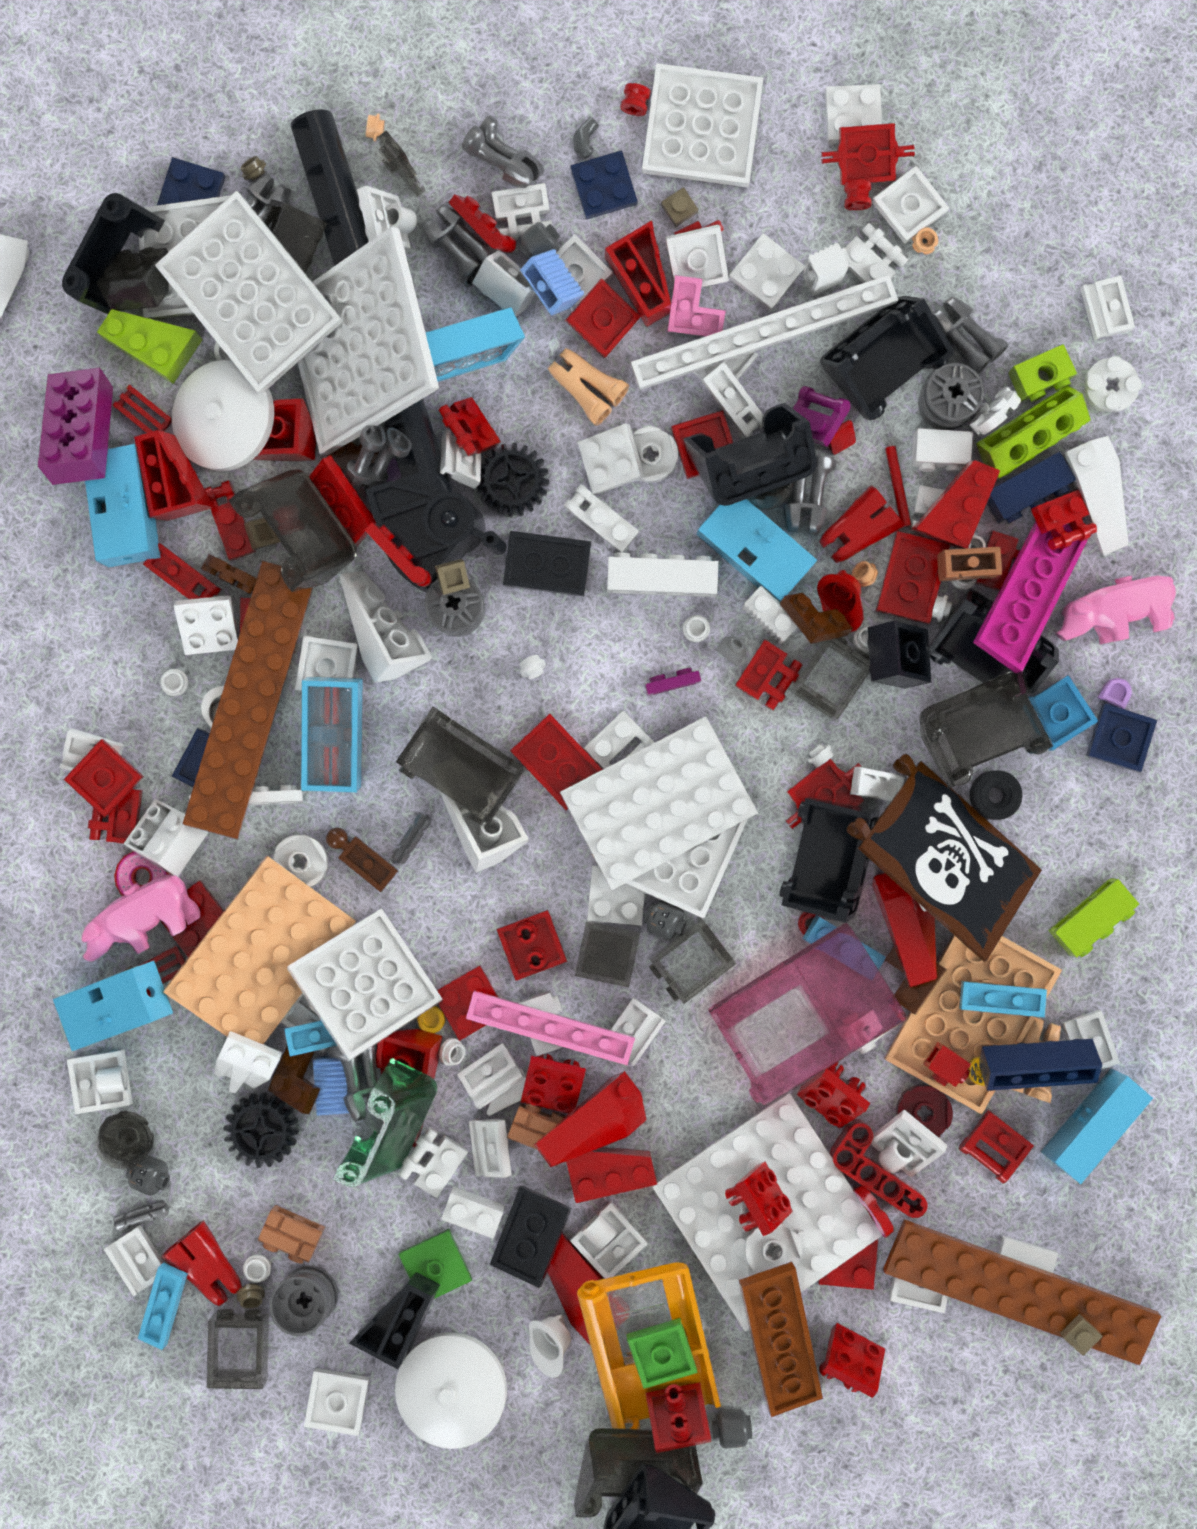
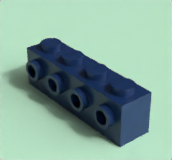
M1093 1039L983 1046L979 1060L980 1071L987 1091L1098 1083L1103 1065Z

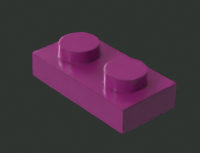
M690 667L676 671L677 676L666 678L665 674L649 678L650 683L645 684L647 696L698 684L702 681L699 670L692 672Z

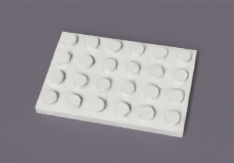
M238 191L233 193L155 264L174 290L260 394L265 392L344 322Z
M706 716L560 792L611 891L758 814Z

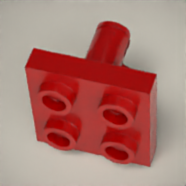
M549 910L496 929L515 981L567 962Z
M544 1054L536 1057L531 1056L520 1102L569 1114L577 1106L586 1068L580 1067L579 1062L575 1060L573 1065H570L571 1059H566L563 1063L553 1061V1057L547 1054L546 1059H544Z
M829 1060L826 1068L802 1085L796 1095L807 1106L824 1116L827 1122L840 1129L866 1112L870 1102L861 1096V1093L866 1088L865 1083L862 1081L857 1086L860 1079L851 1077L848 1084H846L839 1078L844 1071V1067L840 1064L836 1069L839 1062Z
M766 1161L756 1165L734 1187L728 1188L725 1191L726 1199L734 1198L729 1201L731 1206H736L743 1201L746 1204L749 1212L739 1216L740 1224L747 1222L742 1227L746 1232L758 1227L761 1234L766 1236L772 1233L793 1212L788 1197L783 1194L777 1183L775 1173L768 1167Z
M836 1323L831 1329L826 1358L819 1365V1372L822 1376L828 1374L827 1379L836 1378L842 1381L848 1390L852 1387L851 1392L856 1393L860 1391L873 1398L879 1389L885 1348Z
M700 1382L682 1386L671 1384L666 1389L646 1393L656 1453L712 1442Z

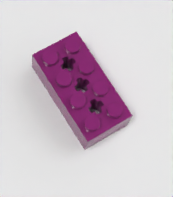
M100 367L47 375L38 468L52 485L105 478L113 386Z

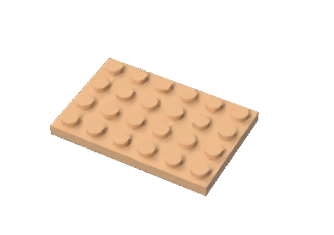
M266 856L163 992L225 1036H228L229 1032L232 1031L264 1044L303 993L287 970V967L351 928L356 920L269 856Z
M952 935L937 962L946 968L947 971L918 1013L915 1015L909 1012L884 1059L976 1112L983 1114L995 1090L987 1091L986 1086L977 1085L968 1077L962 1084L958 1083L956 1087L949 1082L946 1086H943L931 1077L934 1072L923 1065L924 1061L937 1042H940L968 1062L981 1055L983 1046L1022 1043L1036 1017L959 1009L961 981L1042 988L1047 990V998L1062 969L1003 936L988 960L983 962L957 937Z

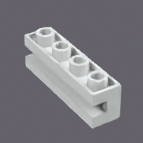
M614 553V557L608 558L607 593L716 597L718 561H712L711 556H696V560H685L684 555H669V559H658L657 554H641V558H631L630 553Z

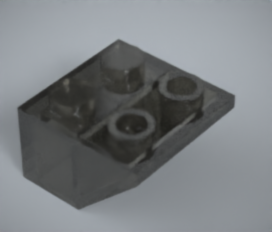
M271 199L262 221L306 274L308 267L312 263V257L318 243L323 237L327 223L289 204Z
M147 247L138 251L126 249L116 255V259L104 270V274L97 281V285L110 310L121 311L159 306L169 292V282L155 264L168 253L166 248L154 249L153 247Z

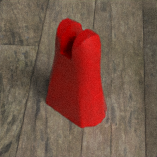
M872 485L823 533L819 540L823 548L834 543L837 538L844 544L843 547H840L831 556L835 563L843 562L853 557L860 551L903 528L899 516L890 506L885 508L886 500Z
M204 1220L200 1221L161 1256L170 1266L188 1273L186 1279L210 1302L217 1306H221L228 1301L225 1291L217 1283L218 1280L233 1294H236L242 1288L239 1276L225 1257L216 1238Z

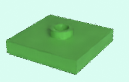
M450 1229L415 1244L398 1254L409 1278L418 1272L440 1284L435 1298L465 1285L473 1279Z
M681 1318L626 1334L643 1389L698 1373Z

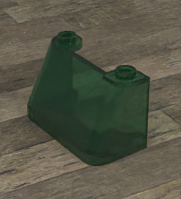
M391 1058L375 1084L367 1103L370 1113L384 1121L379 1133L373 1131L372 1135L365 1140H361L360 1137L356 1136L332 1180L344 1186L357 1187L401 1169L403 1166L402 1162L408 1156L437 1094L438 1087L435 1080Z

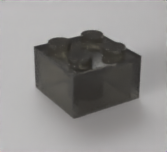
M586 920L575 976L629 987L640 931Z

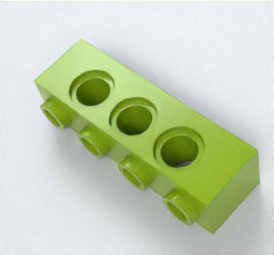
M1067 385L977 442L976 445L983 464L1000 470L998 475L1000 479L1010 474L1023 463L1034 459L1037 454L1048 447L1056 445L1059 440L1070 433L1078 431L1083 425L1091 421L1083 394Z

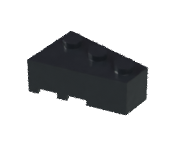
M416 1272L358 1331L349 1344L399 1369L413 1346L440 1284Z

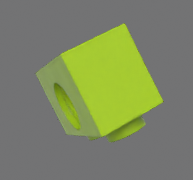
M1064 344L1019 363L1008 372L1012 384L1021 398V402L1030 399L1031 402L1037 401L1046 396L1045 391L1055 388V391H1059L1065 386L1071 385L1070 380L1077 374ZM1038 371L1046 372L1048 381L1041 380L1038 376Z

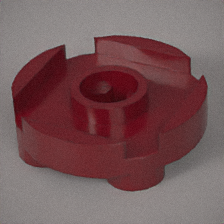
M916 1085L903 1091L897 1102L896 1116L903 1110H906L938 1138L941 1137L940 1135L946 1129L948 1130L952 1123L953 1110L950 1101L944 1093L930 1085ZM921 1106H926L928 1110H931V1115H927L926 1120H921V1116L917 1115V1111L921 1110Z

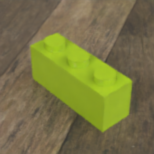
M1110 878L1048 931L1069 956L1076 958L1078 956L1084 957L1093 950L1092 944L1098 939L1103 940L1114 932L1115 929L1113 927L1118 922H1125L1135 914L1134 909L1140 904L1119 879Z

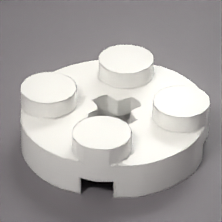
M1112 356L1098 361L1088 370L1084 379V395L1094 409L1101 412L1116 413L1123 411L1135 401L1142 383L1135 368L1130 363L1118 356ZM1106 379L1115 380L1118 390L1112 389L1108 391L1105 388L1108 385Z
M1006 386L996 394V399L989 405L987 402L980 405L974 414L976 417L969 423L970 428L977 436H980L981 433L985 435L995 429L1007 418L1006 413L1010 407L1013 410L1018 407L1021 398L1014 390Z
M644 427L633 433L645 476L638 480L646 483H655L667 478L674 471L678 460V448L673 437L657 427ZM648 448H652L653 452H658L659 454L653 462H649V459H644L643 457L647 453Z
M308 835L287 837L277 845L274 851L273 860L310 887L318 884L328 869V856L325 848L317 839ZM296 855L306 857L307 861L305 862L306 867L304 869L294 867Z
M781 1223L772 1233L763 1236L759 1228L755 1227L745 1239L744 1254L748 1266L757 1274L792 1262L795 1268H797L796 1266L802 1255V1247L796 1233ZM771 1243L774 1246H780V1251L777 1252V1258L775 1259L771 1255L766 1256V1250L769 1249L768 1245Z

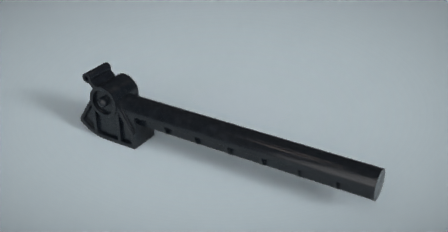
M317 109L297 116L291 122L290 127L328 247L336 266L367 244L369 240L365 233V222L359 207L358 192L333 114L328 110ZM424 399L419 400L384 421L386 430L392 427L405 434L410 439L412 448L406 457H395L401 479L368 488L366 493L376 525L379 527L385 525L395 536L392 541L398 547L401 545L406 547L414 556L411 559L416 567H422L432 575L430 585L438 579L435 569L436 565L462 559L467 552L474 550L481 542L494 554H504L507 549L506 542L493 531L485 532L486 525L482 513L463 495L452 491L447 472L444 475L440 473L441 453ZM387 555L391 564L403 578L425 593L428 591L430 585L421 587L411 581Z

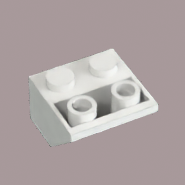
M155 799L126 839L124 845L160 869L178 877L208 832L183 825L184 813Z

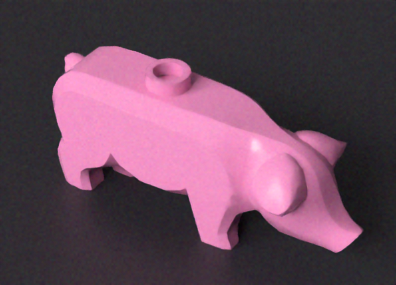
M1132 575L1115 579L1116 585L1094 590L1068 603L1061 612L1062 616H1064L1062 628L1055 634L1059 639L1067 641L1085 634L1093 627L1099 636V644L1129 639V622L1137 621L1144 617L1150 619L1153 625V632L1169 629L1172 627L1173 620H1175L1174 613L1171 610L1176 595L1173 579L1169 576H1152L1133 581Z
M163 875L141 887L136 883L123 891L124 896L113 901L87 924L82 933V941L87 943V951L83 958L91 962L97 960L110 950L114 942L128 943L133 947L136 954H139L150 947L147 941L149 939L146 934L147 931L153 929L162 921L169 928L171 936H174L185 930V919L189 925L201 917L199 907L189 898L184 882L176 875Z

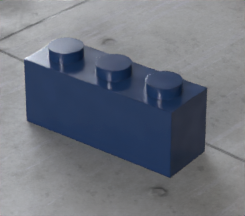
M1059 451L994 487L987 505L998 524L1005 520L1010 524L1023 516L1021 511L1028 507L1032 509L1046 503L1045 498L1052 494L1057 498L1071 490L1068 485L1076 479Z

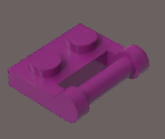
M803 386L799 391L798 400L792 409L810 422L813 442L828 447L850 410V401L843 398L834 399L815 392L811 387ZM811 403L834 411L831 416L808 409Z

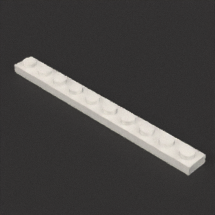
M886 275L632 361L631 367L639 390L896 304L898 298L890 275Z

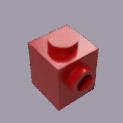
M937 1042L923 1063L924 1066L934 1072L931 1077L943 1086H946L949 1082L956 1087L958 1083L962 1084L970 1074L968 1068L971 1064L940 1042Z

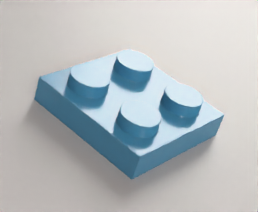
M1069 675L1029 699L1022 708L1049 751H1053L1098 722Z

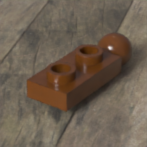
M336 827L328 831L326 835L328 846L333 849L343 850L338 858L379 892H382L399 872L397 868L357 836L350 842L348 841L346 831L342 828Z

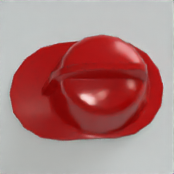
M840 570L837 574L823 576L817 585L823 611L838 609L853 628L851 632L856 631L862 625L864 619L860 599L862 593L861 584L853 575L848 574L846 570Z

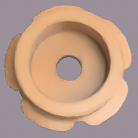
M377 113V116L368 115L366 137L373 138V141H376L377 137H383L385 121L380 120V114Z
M929 227L921 229L912 238L913 249L917 253L922 252L925 255L932 253L935 249L934 247L938 245L936 232ZM926 239L927 243H923L922 240Z
M862 561L853 568L852 575L859 581L861 587H866L875 582L878 570L875 564Z

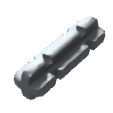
M420 813L413 821L415 824L410 826L401 840L400 848H396L392 858L401 864L406 863L410 856L409 852H413L424 834L423 830H426L430 825L431 819Z
M161 1200L153 1203L152 1207L146 1205L128 1211L127 1215L125 1213L116 1215L113 1218L114 1227L118 1231L129 1229L130 1225L135 1227L154 1221L155 1217L157 1219L166 1217L169 1214L168 1205L165 1201Z

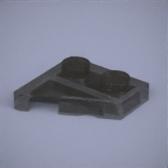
M387 130L378 136L381 146L379 152L384 158L382 160L383 164L391 174L396 172L416 197L420 196L425 192V188L415 178L417 174L405 152Z

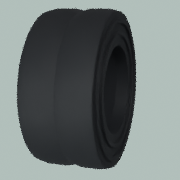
M1005 771L985 772L974 780L970 788L972 807L986 819H1006L1019 809L1022 802L1023 794L1020 783L1013 775ZM994 787L1000 788L1003 792V798L999 803H993L989 799V791Z

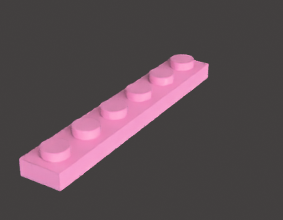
M478 991L473 992L466 1016L468 1020L624 1065H628L635 1041L633 1036Z

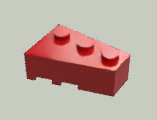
M651 220L605 248L606 262L641 316L646 327L669 315L671 309V300Z

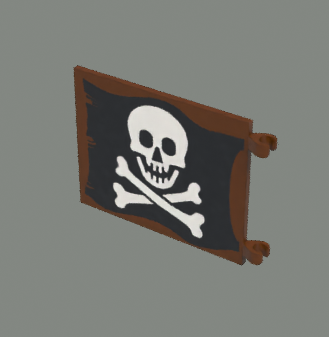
M903 754L900 759L895 760L893 768L897 772L908 776V778L870 830L864 819L857 818L854 823L849 824L847 832L851 836L862 840L858 849L985 962L993 952L1042 869L980 815L927 765L920 761L915 766L913 759L908 754Z

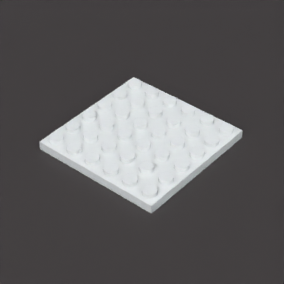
M388 228L313 281L314 285L344 320L298 361L316 441L321 455L333 453L358 438L363 428L367 425L378 426L439 389L399 228Z
M790 1093L782 1096L660 1179L657 1185L652 1186L744 1331L749 1329L738 1280L756 1274L748 1266L744 1254L745 1239L752 1230L746 1232L742 1227L747 1222L743 1224L739 1222L740 1214L749 1212L744 1201L736 1206H731L729 1201L734 1198L726 1199L725 1191L728 1188L734 1187L756 1165L766 1161L768 1167L775 1173L777 1183L783 1194L790 1201L793 1212L782 1223L796 1233L801 1243L802 1255L796 1266L801 1292L882 1236L842 1172L834 1165L831 1155ZM771 1243L768 1245L769 1249L766 1250V1256L771 1255L775 1259L777 1258V1252L780 1251V1246H774Z

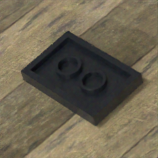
M510 531L503 586L584 597L591 541Z
M520 1186L490 1265L537 1288L542 1287L572 1208L525 1186Z

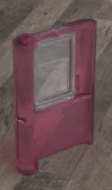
M847 922L708 1008L709 1013L751 1081V1088L749 1089L751 1097L756 1103L761 1102L765 1106L907 1020L902 1006Z

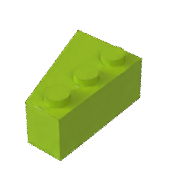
M111 309L97 331L106 342L172 384L175 383L203 340L196 330Z

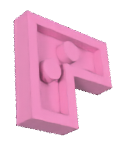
M675 275L668 325L669 332L709 336L723 331L725 310L699 307L702 278Z

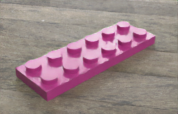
M1036 521L973 642L1016 674L1023 671L1088 539L1081 542L1077 540L1065 549L1057 548L1051 550L1048 546V541L1053 539L1051 532L1041 534ZM1066 524L1063 526L1065 531H1072L1070 525Z

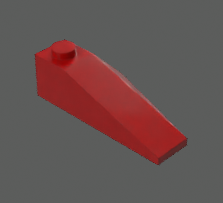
M301 398L273 401L274 422L271 434L263 449L253 460L315 461L316 436L305 401Z
M886 873L874 876L872 887L909 987L936 980L935 918L928 911L924 912L919 903Z
M420 1029L399 1030L378 1042L376 1065L377 1068H380L382 1078L380 1086L386 1087L387 1108L385 1113L390 1140L412 1147L417 1146L416 1141L421 1135L439 1062V1051L443 1037L441 1035Z
M625 1071L614 1075L539 1139L534 1146L549 1166L553 1167L624 1139L646 1121L642 1093Z
M562 1233L547 1273L570 1324L590 1345L577 1292L585 1282L605 1278ZM616 1290L607 1293L617 1328L630 1316V1305Z

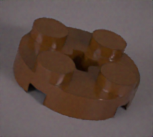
M208 554L200 568L214 576L218 572L217 577L232 586L238 582L236 587L249 594L252 593L257 580L250 574Z

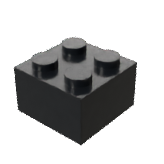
M895 620L868 627L867 644L869 647L871 682L903 689L932 683L928 629Z

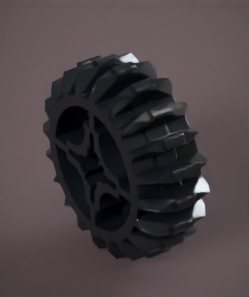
M512 443V450L507 451L506 444H502L501 453H498L495 448L491 449L494 458H490L487 455L483 457L488 465H480L481 472L485 474H481L480 482L483 484L478 485L476 488L478 492H485L481 496L482 502H487L491 499L488 504L490 510L499 505L497 509L498 515H502L506 508L508 509V517L512 518L514 515L513 510L518 509V514L521 517L524 516L523 507H527L529 512L534 511L531 504L532 501L537 505L542 504V500L537 495H547V490L541 486H548L549 479L541 477L546 476L549 472L547 468L539 469L544 465V460L541 458L534 461L537 457L535 450L526 455L528 452V446L523 445L521 451H517V443ZM512 460L526 463L533 471L517 470L513 466ZM504 462V473L496 477V480L490 481L495 468ZM509 468L512 471V475H515V478L519 477L516 480V492H514L510 482L505 483L509 481ZM535 479L531 492L524 498H521V487L529 483V480ZM493 490H508L512 494L514 501L500 498Z
M262 1092L259 1099L256 1093H251L249 1100L242 1097L239 1100L240 1106L234 1104L231 1107L234 1114H228L225 1118L232 1124H227L223 1127L224 1131L231 1132V1134L224 1138V1141L233 1142V1145L228 1149L229 1152H233L236 1149L239 1151V1154L236 1155V1160L239 1161L243 1156L247 1157L245 1161L246 1166H249L253 1160H255L256 1168H260L263 1165V1161H265L267 1167L273 1165L274 1159L280 1163L284 1159L283 1154L289 1155L292 1152L289 1146H295L297 1140L292 1136L297 1135L299 1129L291 1127V1125L296 1124L298 1118H289V1115L294 1112V1108L291 1107L285 1111L283 1107L286 1105V1102L282 1100L277 1104L278 1097L274 1094L270 1097V1100H268L267 1092ZM258 1108L255 1122L241 1124L242 1118L247 1111ZM268 1111L277 1116L281 1126L270 1120ZM260 1124L264 1125L263 1128L267 1129V1132L263 1135L256 1131ZM242 1135L249 1136L253 1140L255 1149L244 1141ZM282 1135L281 1141L276 1148L265 1151V1145L269 1137Z

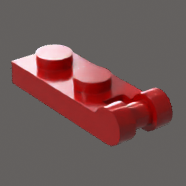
M456 194L453 195L448 203L491 248L509 254L515 251V239L503 235L495 227L497 222L486 213L483 214L478 209L480 205L476 200L468 195L465 198Z
M231 481L221 482V486L212 488V486L205 488L214 506L211 512L228 559L233 561L255 553L256 550H252L244 526L246 522ZM226 496L228 503L219 506L217 498Z
M372 522L365 529L367 534L411 581L421 587L430 585L432 575L422 567H416L411 559L414 556L403 545L398 547L392 541L395 536L385 525L379 527Z
M158 543L161 558L147 559L143 563L145 567L189 600L217 596L222 590L161 543ZM199 584L205 587L200 596L194 593Z

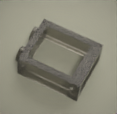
M842 637L822 641L789 690L833 721L840 718L870 673L869 655L859 649L856 652L847 647L848 642ZM828 647L861 669L837 705L804 684Z
M701 918L686 929L681 936H677L652 955L650 960L653 964L649 968L658 980L662 977L666 980L669 986L665 989L676 1002L680 999L685 1004L735 966L736 962ZM698 931L721 961V964L683 992L660 960Z
M220 1309L208 1320L207 1388H264L268 1381L269 1314H261V1310L258 1309L246 1310L245 1313H234L232 1309ZM219 1328H257L256 1369H218Z

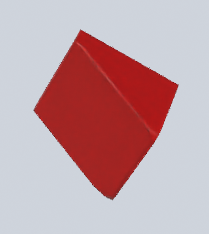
M847 420L840 425L829 443L828 448L833 455L856 443L851 420Z

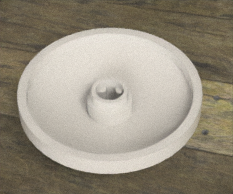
M230 360L210 362L196 369L183 382L176 395L172 409L173 433L186 457L197 465L214 471L234 470L253 460L267 443L274 422V404L269 388L262 394L258 393L233 361Z
M445 1332L422 1340L408 1353L397 1374L395 1397L402 1419L416 1436L437 1447L449 1449L463 1448L479 1442L494 1429L505 1407L507 1382L500 1361L484 1343L466 1334Z

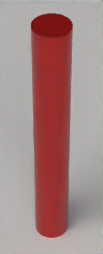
M889 446L885 448L898 516L902 521L903 528L909 527L912 524L896 446Z

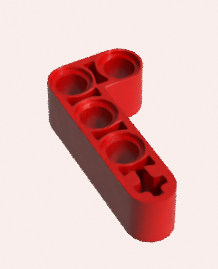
M854 1119L846 1124L830 1149L834 1165L911 1218L922 1217L928 1208L925 1197L916 1188L895 1174L889 1173L880 1164L864 1154L873 1140L872 1129L861 1119ZM856 1128H865V1134L861 1139H853L852 1133ZM841 1151H850V1157L846 1162L837 1161V1156ZM872 1166L873 1172L869 1177L863 1178L860 1176L863 1167ZM887 1182H896L893 1192L885 1193L883 1191L884 1185ZM905 1194L908 1198H910L913 1201L916 1200L918 1204L916 1206L909 1205L905 1201V1199L902 1198L903 1195Z

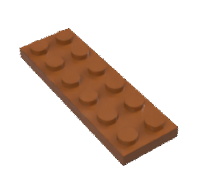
M789 1262L738 1280L770 1416L774 1417L823 1399L794 1264Z

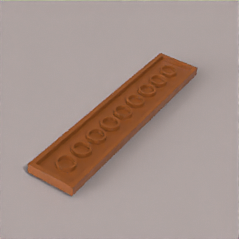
M262 561L182 823L183 825L239 839L315 584V575Z
M905 1219L901 1224L883 1267V1271L887 1275L1062 1337L1060 1333L1081 1314L1103 1336L1092 1349L1137 1365L1141 1364L1161 1319L1159 1312Z

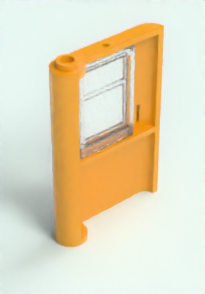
M675 1262L597 1281L591 1280L585 1282L579 1288L577 1295L610 1423L613 1433L617 1438L626 1439L637 1434L640 1430L639 1420L650 1418L646 1393L666 1389L671 1384L682 1386L700 1382L704 1404H712L715 1408L721 1407L692 1280L686 1264ZM681 1318L698 1373L643 1389L626 1334ZM625 1423H631L633 1426L626 1430Z

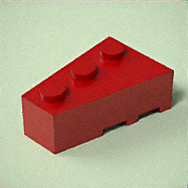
M155 430L134 437L150 518L170 521L214 508L175 435Z
M976 460L969 461L946 487L940 497L929 507L922 518L912 527V530L960 549H968L1000 470Z
M601 1147L566 1161L575 1203L657 1185L650 1151Z

